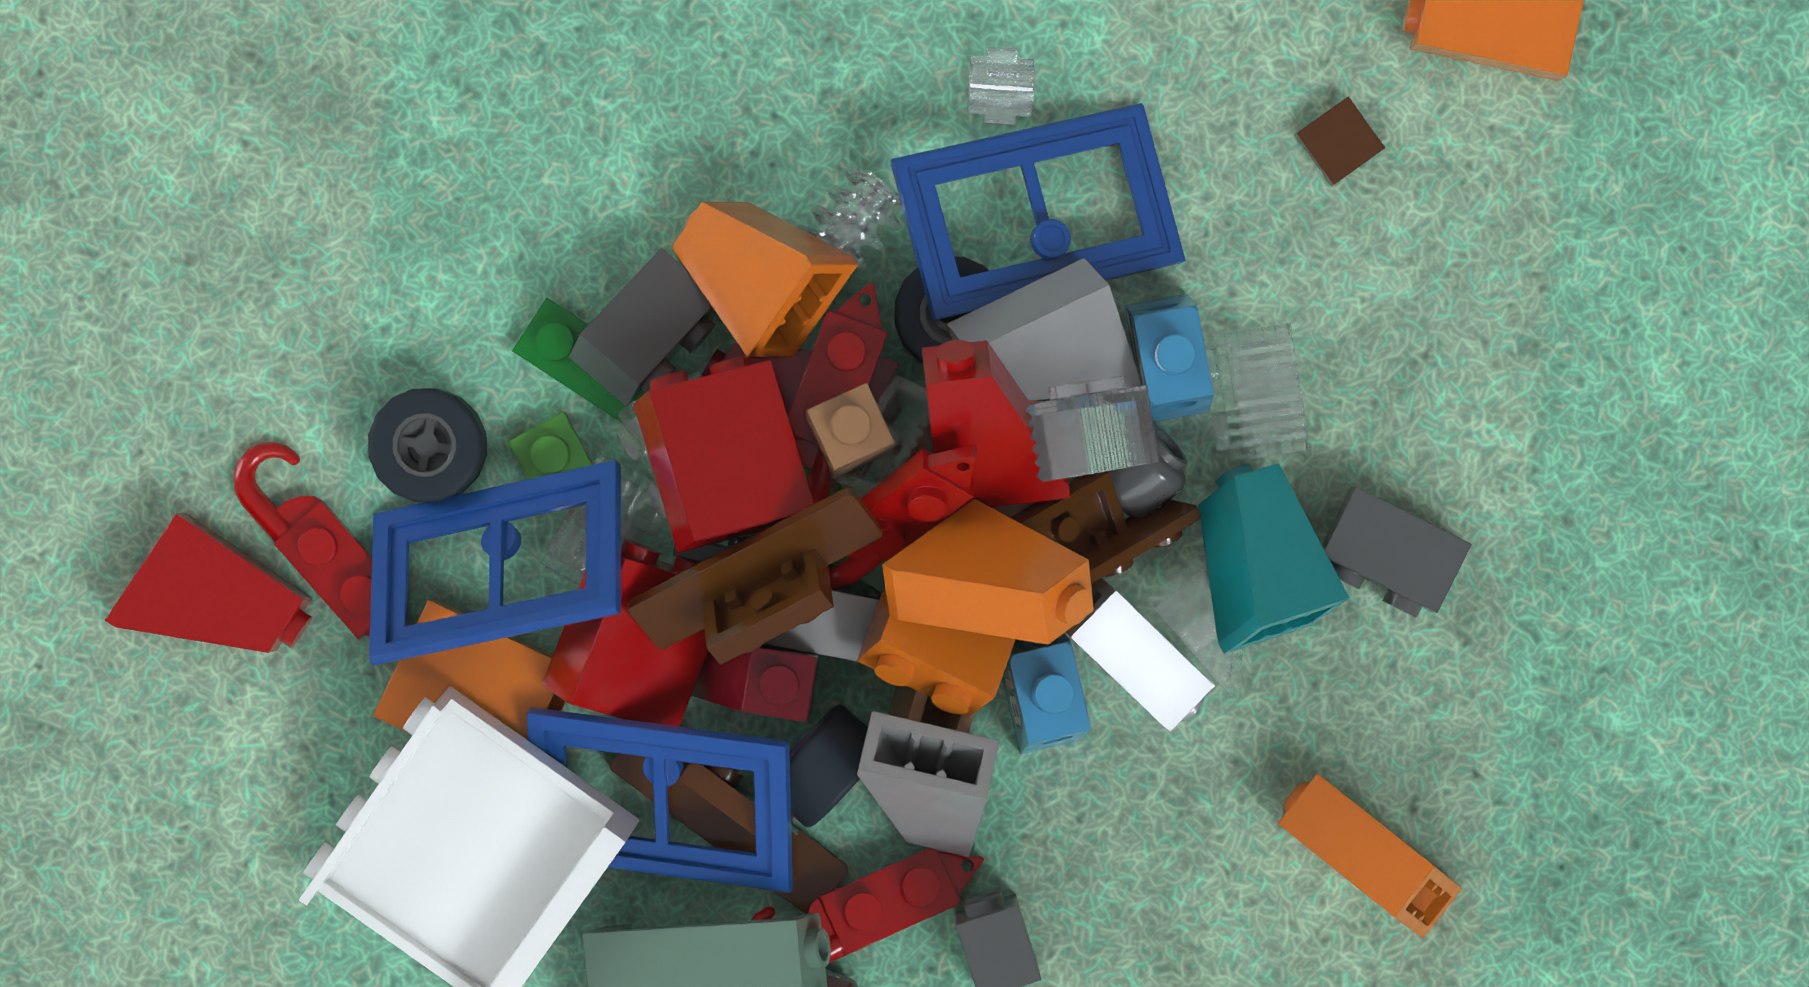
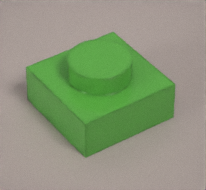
M562 412L508 441L527 479L593 465L566 412Z

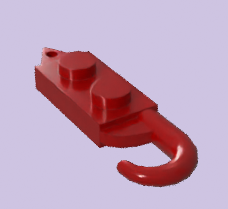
M872 282L868 283L835 312L827 310L788 416L802 465L811 469L807 482L814 504L829 496L835 478L832 479L806 422V413L808 409L867 383L868 386L870 385L888 336V332L882 330L875 287ZM868 294L871 296L872 303L869 306L860 304V297L862 295Z
M277 442L259 443L247 449L237 461L233 474L234 492L242 507L273 540L278 550L356 638L360 639L364 635L370 637L372 555L321 499L316 496H299L287 500L279 507H276L257 485L255 474L260 463L266 459L280 458L291 465H297L300 462V457L289 446Z
M972 444L935 454L922 449L862 497L861 500L880 523L882 537L849 554L847 558L836 566L828 568L831 590L844 589L855 584L884 560L888 561L974 497V477L972 475L977 459V446Z
M927 848L817 898L810 904L807 914L819 913L821 928L826 930L830 940L831 953L829 963L961 904L959 896L983 863L984 858L972 855L966 857ZM963 861L970 862V872H965L961 868ZM771 906L765 907L757 912L751 920L772 919L776 913L775 909Z

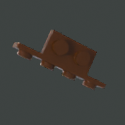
M1097 469L1069 483L1070 498L1036 502L1010 517L1089 559L1091 584L1102 577L1114 576L1128 570L1134 564V558L1151 548L1166 546L1177 541L1182 536L1183 529L1201 519L1197 505L1176 500H1170L1148 516L1139 519L1132 517L1125 519L1110 473Z
M850 487L844 488L631 598L628 601V612L659 649H666L705 629L707 649L718 663L722 665L743 653H749L758 649L765 642L800 624L813 621L820 614L833 608L828 565L882 537L881 525L854 489Z
M618 753L610 765L611 771L654 802L653 783L646 778L643 772V762L646 757ZM683 762L684 769L676 783L668 786L669 814L716 848L756 853L755 796L739 785L744 776L733 768ZM791 823L793 888L791 893L775 892L804 914H807L811 903L820 896L836 889L847 874L848 865Z

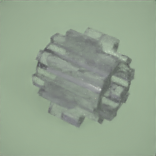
M990 47L986 49V57L970 56L967 87L968 114L983 115V124L999 125L1015 124L1016 116L1030 117L1034 100V59L1018 58L1019 49Z

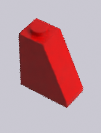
M951 340L940 346L922 348L934 454L972 444L977 446V459L972 475L974 477V497L959 509L973 499L989 507H999L1070 498L1062 448L988 341L968 342L964 340Z
M176 513L105 621L116 628L270 653L277 651L282 643L292 648L300 639L312 620V616L304 611L312 597L187 513Z

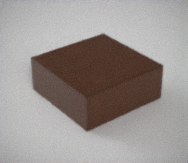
M1349 96L1295 134L1331 186L1385 149V146Z

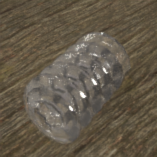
M846 165L843 172L852 186L851 190L830 185L827 192L836 208L832 210L820 205H814L811 212L820 228L816 230L804 225H798L797 227L852 255L858 263L856 268L866 271L869 264L860 248L863 245L880 251L885 248V244L876 229L881 225L898 231L902 226L892 209L895 205L900 207L902 205L899 195L867 170ZM849 278L842 289L850 291L853 287ZM835 300L829 305L833 309L837 307Z

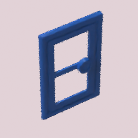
M1142 103L891 159V168L933 322L968 314L1083 258L1091 264L1105 281L1168 267L1186 261ZM1118 144L1142 235L1065 253L1071 243L1070 232L1062 222L1049 219L1034 163ZM1020 166L1036 223L1035 228L1031 232L1030 243L1034 252L1042 259L960 277L935 185Z
M616 460L451 496L439 502H424L373 514L369 660L373 666L621 613V465ZM586 505V588L503 605L504 560L511 558L517 553L522 540L518 529L509 521ZM488 526L482 535L481 546L489 555V609L408 626L410 543Z
M534 707L529 709L527 712L528 741L566 768V746L646 757L643 762V772L646 778L653 783L655 839L629 836L609 864V868L791 893L793 888L789 741ZM683 762L754 771L756 853L670 841L668 786L676 783L684 769Z

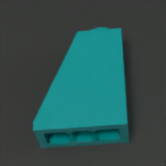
M1247 463L1237 466L1217 478L1216 483L1219 489L1201 502L1198 507L1201 515L1200 521L1217 641L1223 654L1312 626L1350 598L1279 463L1254 471L1251 465Z

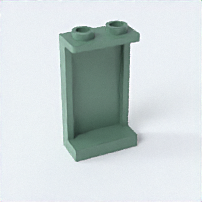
M809 913L783 919L632 928L631 924L605 926L582 933L587 987H827L825 967L830 960L831 947L826 930L821 928L819 913Z

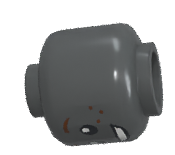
M1130 426L1113 439L1111 444L1093 460L1092 470L1097 469L1110 473L1122 512L1134 519H1139L1150 515L1167 504L1184 488L1185 474L1182 468L1187 465V459L1175 441L1161 428L1152 426L1148 430L1142 426Z

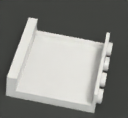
M449 686L436 703L424 697L407 720L403 729L410 733L412 737L401 752L391 746L376 765L369 778L378 783V786L368 800L358 794L343 813L336 826L343 830L345 834L336 847L333 848L325 842L303 872L312 882L299 901L307 906L317 892H320L453 987H522L625 844L640 819L452 686Z

